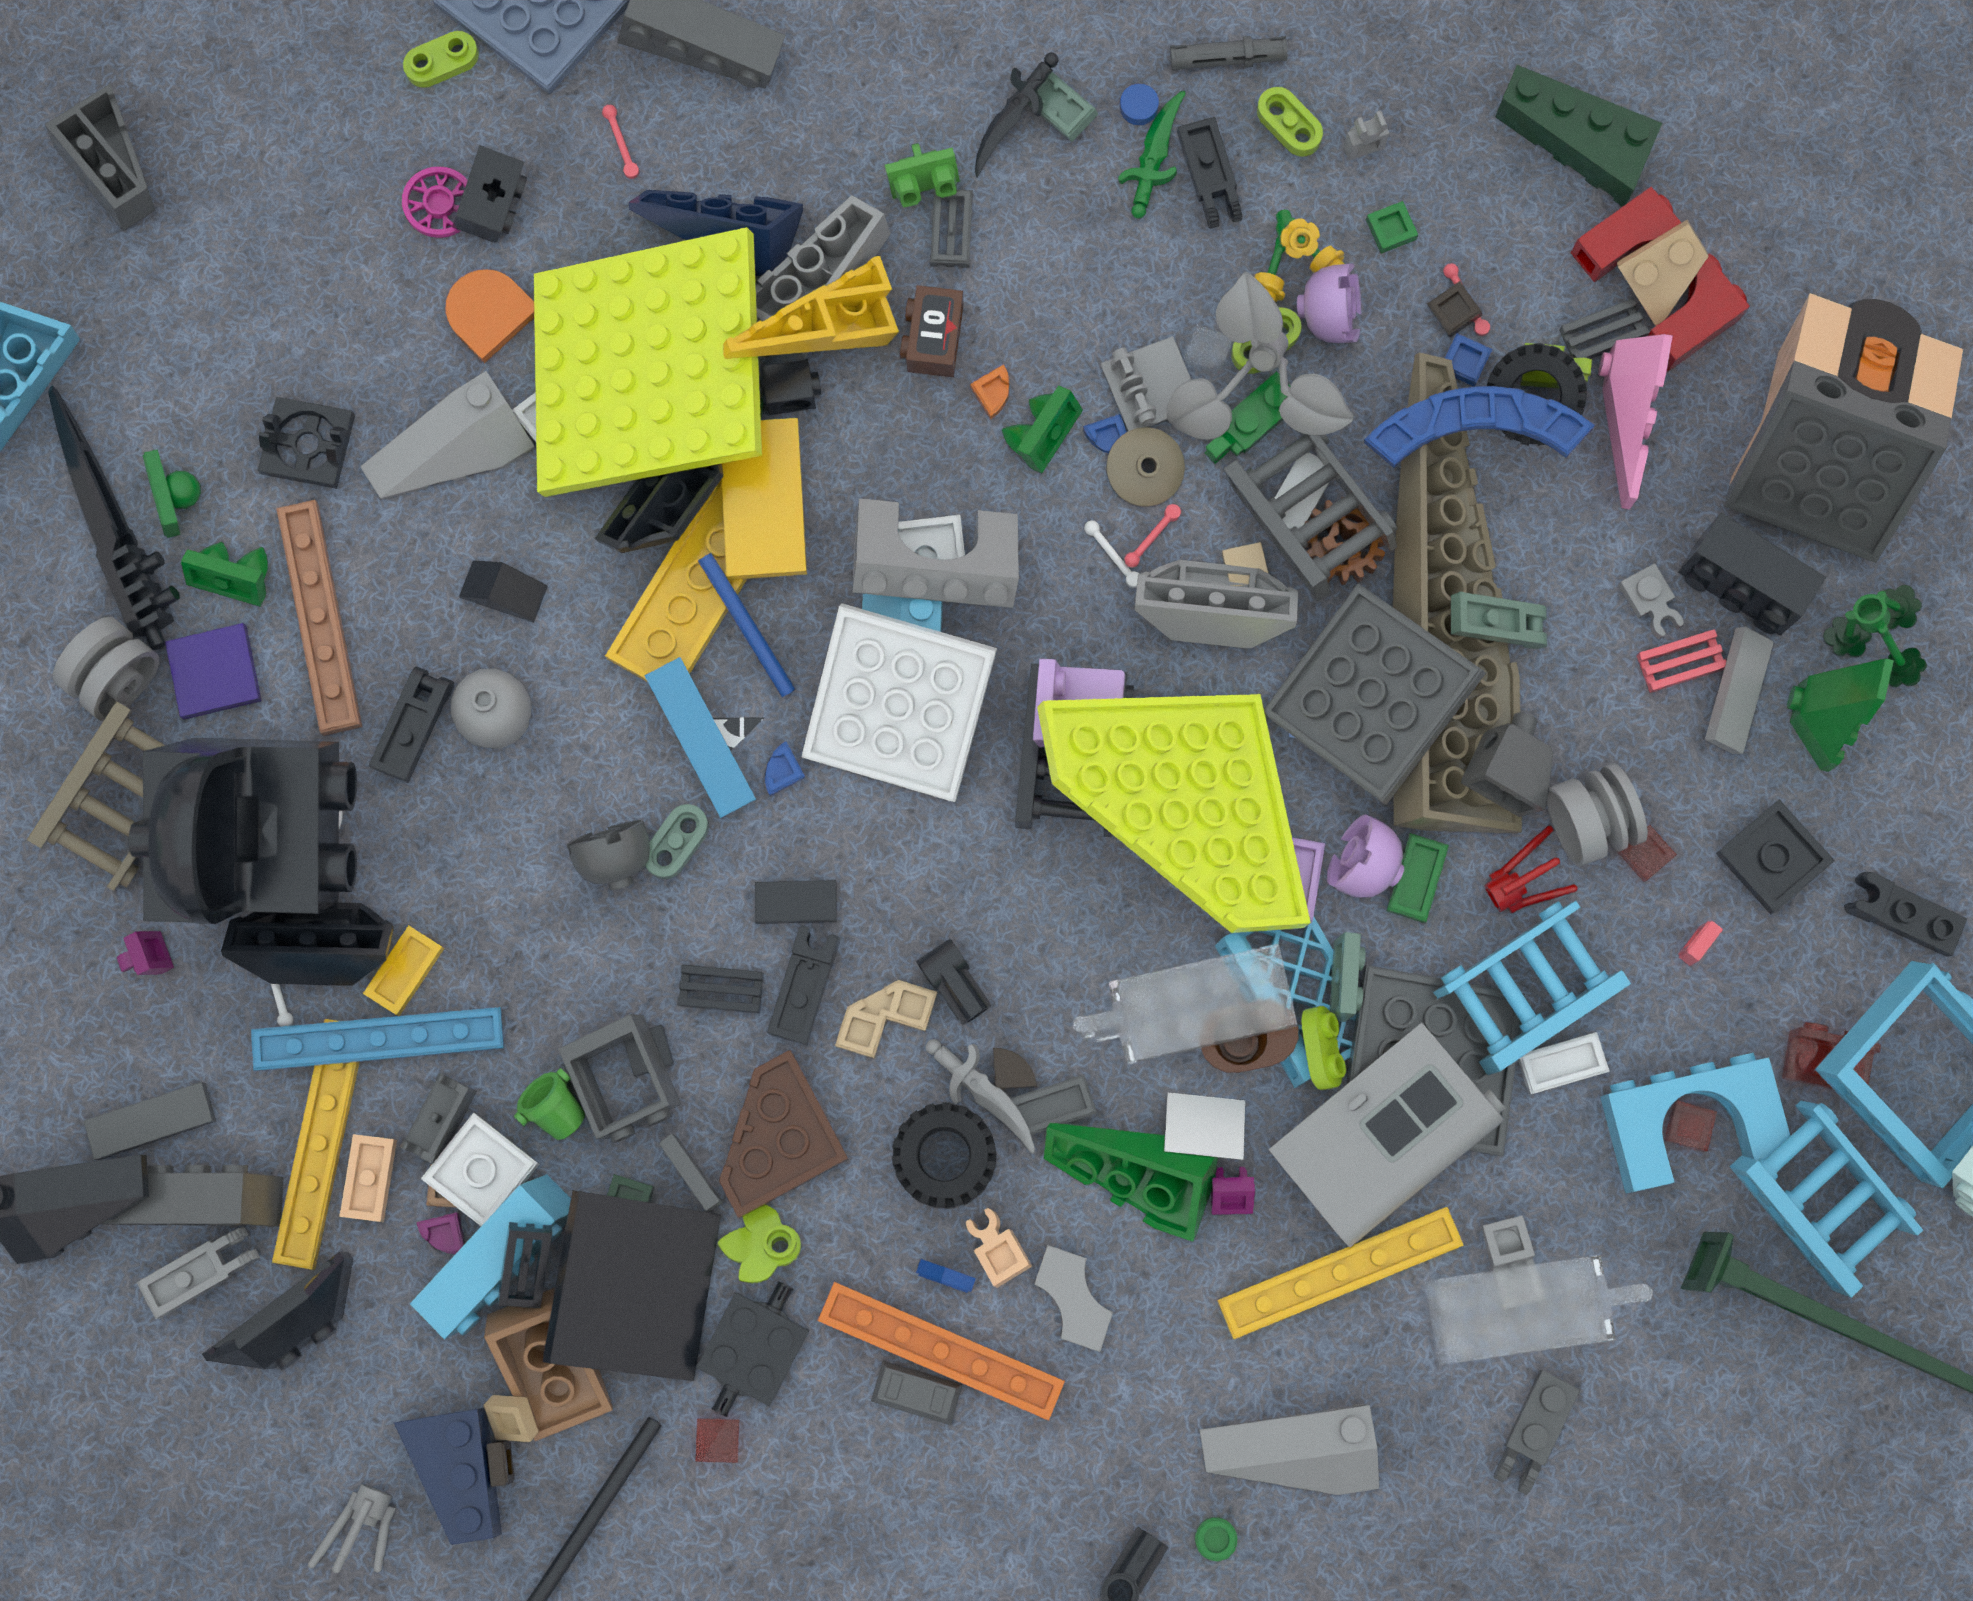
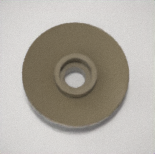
M1142 427L1126 432L1115 441L1108 453L1106 472L1112 489L1120 498L1132 505L1148 507L1161 504L1176 493L1184 477L1185 463L1179 445L1171 436L1155 428ZM1146 458L1154 462L1155 468L1152 473H1146L1141 468V463Z

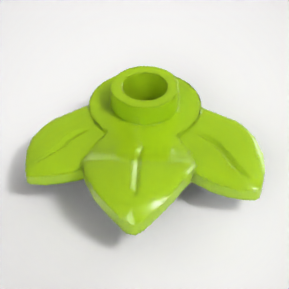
M764 1205L743 1217L745 1227L728 1233L718 1241L719 1248L729 1259L736 1263H742L739 1269V1281L746 1283H760L769 1279L778 1266H786L795 1261L801 1250V1241L798 1233L793 1228L782 1225L777 1211L768 1205ZM778 1241H785L788 1244V1248L784 1252L779 1253L773 1250V1245Z

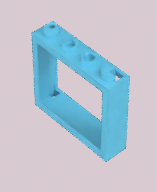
M1911 961L1815 1070L1921 1182L1944 1188L1951 1180L1953 1170L1973 1146V1104L1930 1152L1853 1070L1922 990L1973 1044V999L1966 993L1958 991L1950 982L1952 979L1951 975L1948 972L1941 971L1934 962L1926 964Z

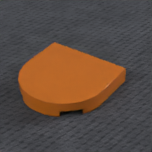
M476 270L464 275L452 286L446 299V316L451 328L483 363L487 362L534 319V301L510 277L495 270Z

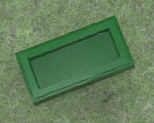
M1412 833L1408 835L1401 863L1404 865V872L1399 882L1393 886L1386 909L1387 912L1422 923L1427 922L1449 845Z

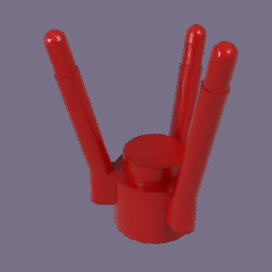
M1547 826L1503 867L1489 875L1491 881L1486 883L1484 887L1499 912L1508 909L1513 914L1523 907L1562 897L1578 890V887L1572 884L1522 898L1527 893L1525 884L1560 864V859L1557 857L1541 864L1521 877L1516 872L1508 874L1553 832L1552 826Z

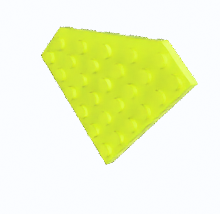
M1261 694L1042 701L1037 706L1052 785L1228 931L1240 933L1304 928L1311 923Z

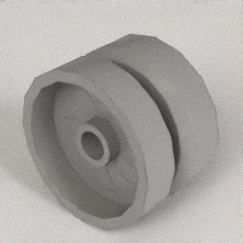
M104 617L88 625L66 646L52 673L53 682L71 697L79 698L80 705L95 718L102 721L105 720L116 701L128 708L148 687L158 669L159 655L140 639L133 640L132 632L114 617Z

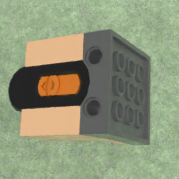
M1810 293L1778 352L1762 421L1731 477L1724 507L1876 563L1947 448L1963 349L1923 335L1922 329L1915 318L1906 310L1891 302L1879 299H1861L1846 307Z

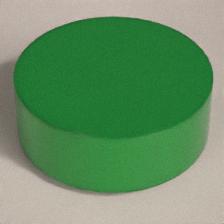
M1207 1518L1196 1529L1195 1545L1200 1554L1208 1560H1225L1234 1553L1237 1547V1533L1234 1527L1223 1518Z

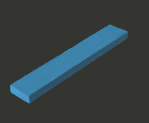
M501 1007L251 1029L253 1071L504 1049Z

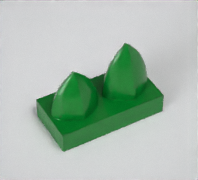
M1059 385L1054 393L1042 394L1029 399L1030 410L1036 419L1033 425L1017 424L1002 428L1004 439L1009 447L1023 458L1029 468L1041 474L1083 411L1072 391Z
M223 542L212 544L200 552L187 549L181 559L186 585L261 607L267 594L264 579L268 569L267 555L263 547L250 551L236 563L229 561V554Z

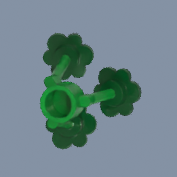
M1901 585L1896 590L1888 588L1884 591H1879L1877 595L1867 594L1860 597L1856 601L1853 611L1846 612V619L1836 617L1832 622L1834 627H1829L1824 632L1823 639L1827 645L1833 646V653L1836 656H1844L1847 653L1855 658L1861 657L1865 653V644L1870 642L1872 638L1871 633L1878 632L1890 652L1888 659L1894 660L1889 680L1891 687H1899L1901 684L1905 686L1916 685L1921 679L1920 672L1927 668V663L1921 658V653L1917 648H1907L1901 653L1889 632V629H1896L1898 626L1909 629L1917 622L1916 613L1921 610L1922 602L1915 598L1914 589L1908 585Z

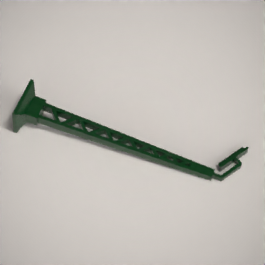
M1703 1232L1680 1289L1711 1293L1720 1284L1726 1288L1742 1290L1973 1394V1376L1750 1270V1265L1731 1257L1734 1238L1731 1233Z

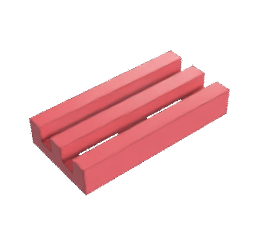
M1715 629L1640 652L1636 657L1649 692L1652 693L1724 670L1726 659L1723 660L1721 654L1723 652L1720 644H1717ZM1706 642L1709 647L1650 666L1648 661ZM1711 656L1714 663L1657 681L1653 675Z

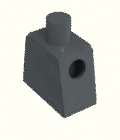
M1519 712L1514 714L1511 724L1507 723L1487 730L1473 754L1462 777L1461 784L1518 817L1545 810L1553 751L1551 746L1533 736L1537 719L1530 714Z

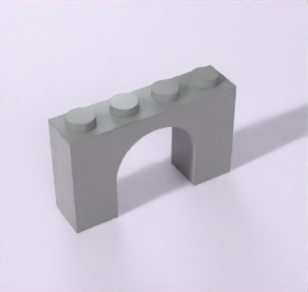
M859 498L855 525L852 593L1013 608L1019 580L1018 514L978 510L973 537V550L959 558L939 560L919 555L903 543L898 532L899 502Z

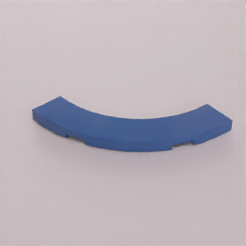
M1476 386L1434 394L1426 400L1415 403L1408 408H1403L1372 431L1364 439V443L1390 466L1395 468L1418 448L1445 435L1475 429H1496L1522 434L1538 440L1567 458L1593 430L1595 425L1576 411L1552 399L1547 400L1540 396L1525 393L1524 390Z

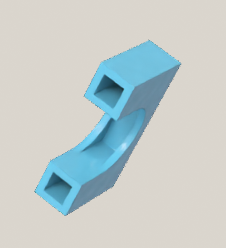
M1754 1053L1729 1058L1731 1066L1716 1069L1714 1062L1689 1067L1691 1072L1689 1076L1676 1078L1674 1071L1650 1076L1651 1084L1636 1087L1634 1080L1610 1085L1611 1093L1600 1098L1625 1193L1675 1183L1663 1141L1662 1127L1670 1106L1678 1098L1686 1094L1705 1095L1716 1100L1727 1110L1735 1126L1742 1156L1755 1160H1765L1791 1135L1769 1057L1756 1060Z

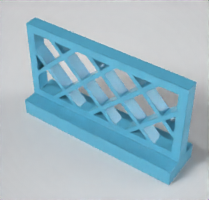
M1314 916L1312 923L1305 927L1302 938L1282 932L1281 930L1240 932L1226 935L1215 945L1246 1003L1273 1001L1284 1005L1280 999L1282 997L1286 999L1284 1006L1289 1011L1292 1001L1310 1007L1325 1006L1330 1011V1005L1322 1003L1326 984H1331L1332 976H1329L1330 968L1332 970L1333 949ZM1255 932L1273 936L1268 956L1254 952L1246 937ZM1310 933L1315 942L1309 940ZM1279 939L1300 945L1295 965L1274 958ZM1306 947L1322 952L1326 959L1322 973L1301 967ZM1260 962L1266 963L1265 969H1263ZM1272 965L1293 972L1288 992L1273 987L1269 980ZM1299 974L1320 980L1315 1000L1294 994ZM1356 1015L1350 1019L1355 1021ZM1339 1021L1338 1047L1349 1048L1340 1053L1345 1061L1350 1058L1352 1041L1342 1039L1346 1022ZM1298 1025L1299 1039L1294 1051L1285 1061L1280 1062L1294 1088L1311 1080L1305 1044L1300 1033H1303L1302 1025Z

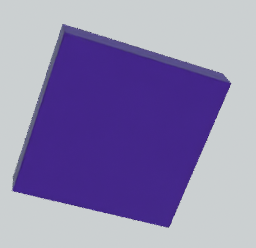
M244 623L165 641L179 715L183 720L262 701L248 630Z

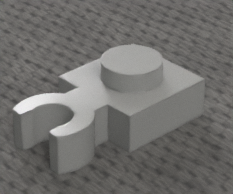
M1382 111L1376 112L1374 118L1363 122L1362 117L1357 118L1354 122L1355 126L1347 132L1343 146L1348 161L1385 149L1389 131Z
M1655 563L1618 584L1638 619L1649 614L1652 619L1650 629L1657 639L1662 638L1666 634L1661 627L1662 619L1670 620L1676 630L1684 625L1680 613L1667 606V603L1671 602L1675 595Z

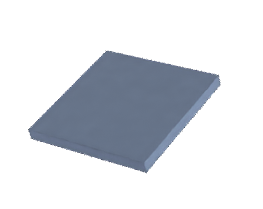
M630 0L432 1L438 9L550 95L627 9Z

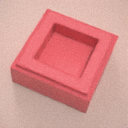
M1707 921L1700 925L1678 953L1680 955L1679 958L1689 966L1697 963L1723 929L1713 921Z

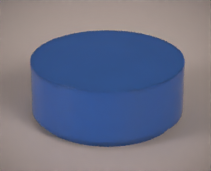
M1146 84L1129 86L1121 95V115L1127 122L1133 125H1145L1151 122L1158 112V95L1153 88Z

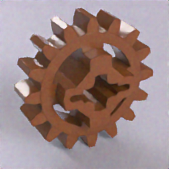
M1330 500L1325 501L1323 509L1326 510L1333 503ZM1314 508L1310 515L1311 519L1322 512ZM1356 508L1326 529L1329 535L1322 538L1320 542L1317 540L1318 535L1307 542L1308 546L1306 548L1309 549L1306 552L1312 559L1316 556L1322 558L1344 543H1336L1338 535L1347 540L1370 524ZM1346 518L1352 519V520L1358 522V524H1357V523H1354V522H1352V521L1346 520ZM1379 537L1369 544V551L1363 559H1361V551L1344 561L1342 565H1338L1331 570V576L1327 578V582L1329 583L1335 575L1339 576L1341 585H1346L1349 576L1353 575L1354 579L1359 583L1364 578L1363 570L1373 574L1377 568L1373 560L1382 561L1385 556V552L1378 548L1385 546L1381 538Z

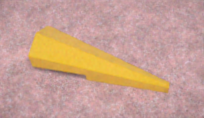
M880 256L871 258L866 264L846 272L841 278L827 286L823 285L780 309L768 319L758 321L748 330L734 338L726 339L723 343L724 358L732 359L888 345L899 330L886 298L892 287Z

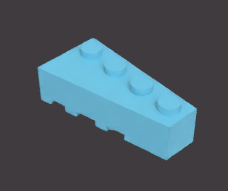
M0 302V452L80 340L73 327L69 324Z

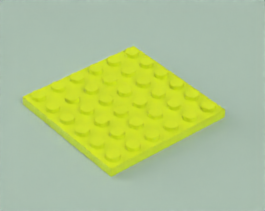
M747 227L534 274L537 492L548 497L762 456L758 356L725 359L723 355V343L726 339L734 338L757 323L754 234Z

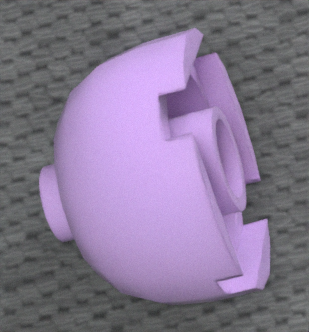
M1354 264L1332 265L1321 268L1313 273L1307 281L1304 295H1298L1297 297L1299 318H1306L1309 330L1320 340L1330 343L1358 341L1360 329L1352 330V319H1355L1356 312L1361 314L1360 286L1358 275L1349 274L1355 267Z
M1368 815L1360 816L1342 836L1341 840L1349 842L1343 850L1341 860L1335 854L1333 855L1327 871V882L1344 894L1355 898H1368L1382 893L1388 886L1393 887L1399 882L1404 872V865L1401 864L1403 850L1401 841L1388 825Z

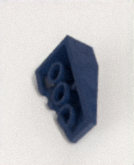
M646 190L629 202V210L685 241L699 238V236H709L747 227L754 234L755 275L762 276L768 270L772 272L788 257L787 253L791 249L803 213V204L755 196L754 204L732 203V195L719 194L718 197L697 201V195L693 192Z

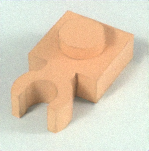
M987 1208L984 1210L989 1218V1225L986 1229L979 1230L977 1224L971 1219L966 1221V1226L971 1235L982 1240L983 1245L975 1249L974 1252L994 1287L998 1288L1031 1268L1032 1264L1012 1230L1007 1229L1000 1234V1218L995 1211Z

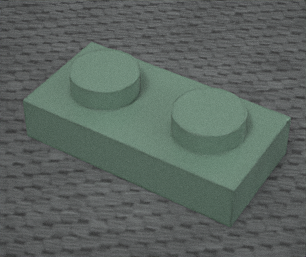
M1344 932L1334 940L1330 1012L1334 1013L1340 1022H1346L1355 1016L1356 1011H1360L1363 1002V989L1358 987L1359 971L1363 970L1366 952L1364 947H1360L1361 934Z

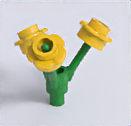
M1286 209L1276 214L1277 224L1275 229L1278 237L1276 238L1275 249L1268 272L1256 273L1254 276L1265 287L1275 302L1278 300L1282 301L1285 298V293L1283 292L1285 283L1280 277L1276 276L1284 251L1290 257L1297 259L1303 255H1312L1314 259L1309 269L1313 273L1324 267L1345 264L1343 262L1344 252L1342 250L1337 251L1331 245L1321 251L1318 249L1317 239L1320 233L1314 223H1307L1302 218H1292L1291 212Z

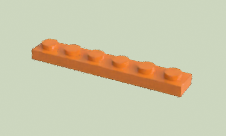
M836 1282L833 1283L818 1319L821 1323L1048 1421L1065 1382L1053 1375Z

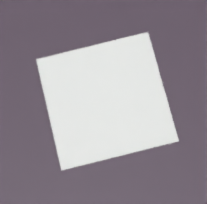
M1168 1093L1164 1151L1243 1160L1245 1100Z

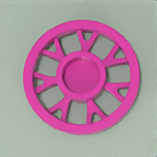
M430 167L416 173L407 182L402 194V207L407 221L415 230L430 237L443 238L459 233L461 230L452 227L453 222L450 221L448 216L453 211H458L459 205H455L454 198L463 195L464 190L460 191L462 185L465 188L468 180L461 173L447 167ZM435 175L438 185L427 189L423 179ZM438 175H444V178L440 180ZM449 177L459 181L452 192L445 187ZM420 182L422 187H418L415 185ZM414 190L424 194L423 202L409 200L411 191ZM425 209L428 215L417 222L412 214ZM434 218L443 219V229H431L432 220Z

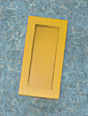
M408 925L388 955L387 960L381 965L363 994L395 1015L400 1016L445 948Z

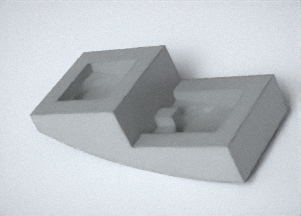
M1523 1215L1483 1225L1482 1231L1503 1311L1543 1301L1545 1296L1534 1264L1533 1257L1535 1254Z

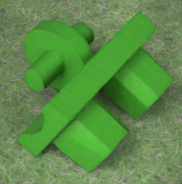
M919 143L912 144L913 156L885 165L893 199L898 198L904 208L917 205L922 200L920 195L922 191L935 188L936 195L941 198L955 195L957 192L956 183L960 182L953 147L940 151L934 150L921 153Z

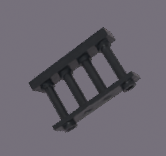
M1031 663L1015 828L1031 829L1032 819H1040V815L1096 821L1074 802L1043 800L1042 795H1035L1036 779L1044 780V776H1050L1046 756L1039 755V746L1033 740L1039 664ZM1124 672V698H1133L1134 685H1126L1127 673ZM1104 828L1103 837H1111L1112 834Z

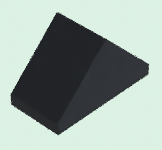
M473 560L459 597L534 623L548 586L503 562Z

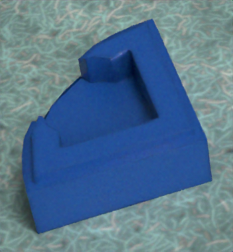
M1120 414L1083 426V432L1090 443L1105 453H1109L1108 451H1110L1115 441L1127 432Z
M787 742L782 743L774 750L766 767L765 784L770 796L805 778Z
M923 1259L920 1260L916 1271L919 1274L918 1276L966 1293L972 1291L976 1279Z

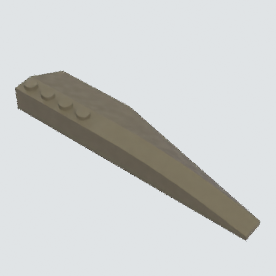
M1420 352L1415 354L1408 407L1426 400L1434 394L1458 389L1452 360ZM1461 431L1435 439L1418 448L1401 461L1396 520L1398 530L1396 531L1395 538L1397 548H1395L1393 608L1481 668L1486 674L1395 793L1394 826L1425 831L1517 834L1522 832V817L1516 816L1461 784L1462 777L1483 734L1489 729L1507 723L1511 724L1514 714L1520 712V676L1517 662L1510 663L1508 644L1510 643L1451 635V595L1465 592L1503 598L1501 588H1497L1493 580L1492 569L1496 567L1483 504H1477L1474 491V486L1478 485L1475 468H1469L1465 448L1470 446L1467 431Z

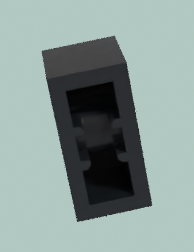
M479 145L452 227L494 243L498 242L501 232L509 234L516 212L509 210L512 198H521L527 181V177L521 175L524 161ZM489 190L497 192L494 202L487 200Z

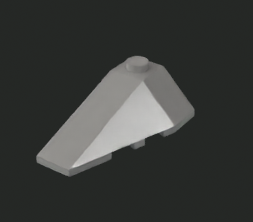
M487 371L450 393L360 467L381 500L426 489L429 485L449 480H461L468 475L484 471L492 472L503 469L535 449V446Z
M1357 1404L1199 1429L1205 1469L1208 1473L1334 1495L1379 1489L1377 1444L1371 1409L1368 1404Z

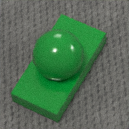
M158 449L144 452L142 456L163 534L167 538L181 535L174 508L187 509L195 505L201 495V485L198 479L187 471L176 470L165 478Z

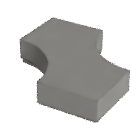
M1047 1245L1034 1285L1044 1289L1058 1305L1062 1318L1060 1339L1100 1352L1113 1312L1101 1306L1093 1298L1085 1280V1263L1087 1258Z

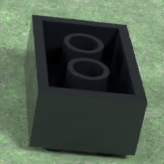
M1720 513L1702 533L1678 571L1679 574L1685 577L1684 581L1693 589L1701 592L1709 591L1720 598L1719 603L1727 610L1734 613H1740L1741 611L1754 619V625L1761 631L1768 634L1777 633L1780 636L1803 616L1826 579V576L1723 513Z

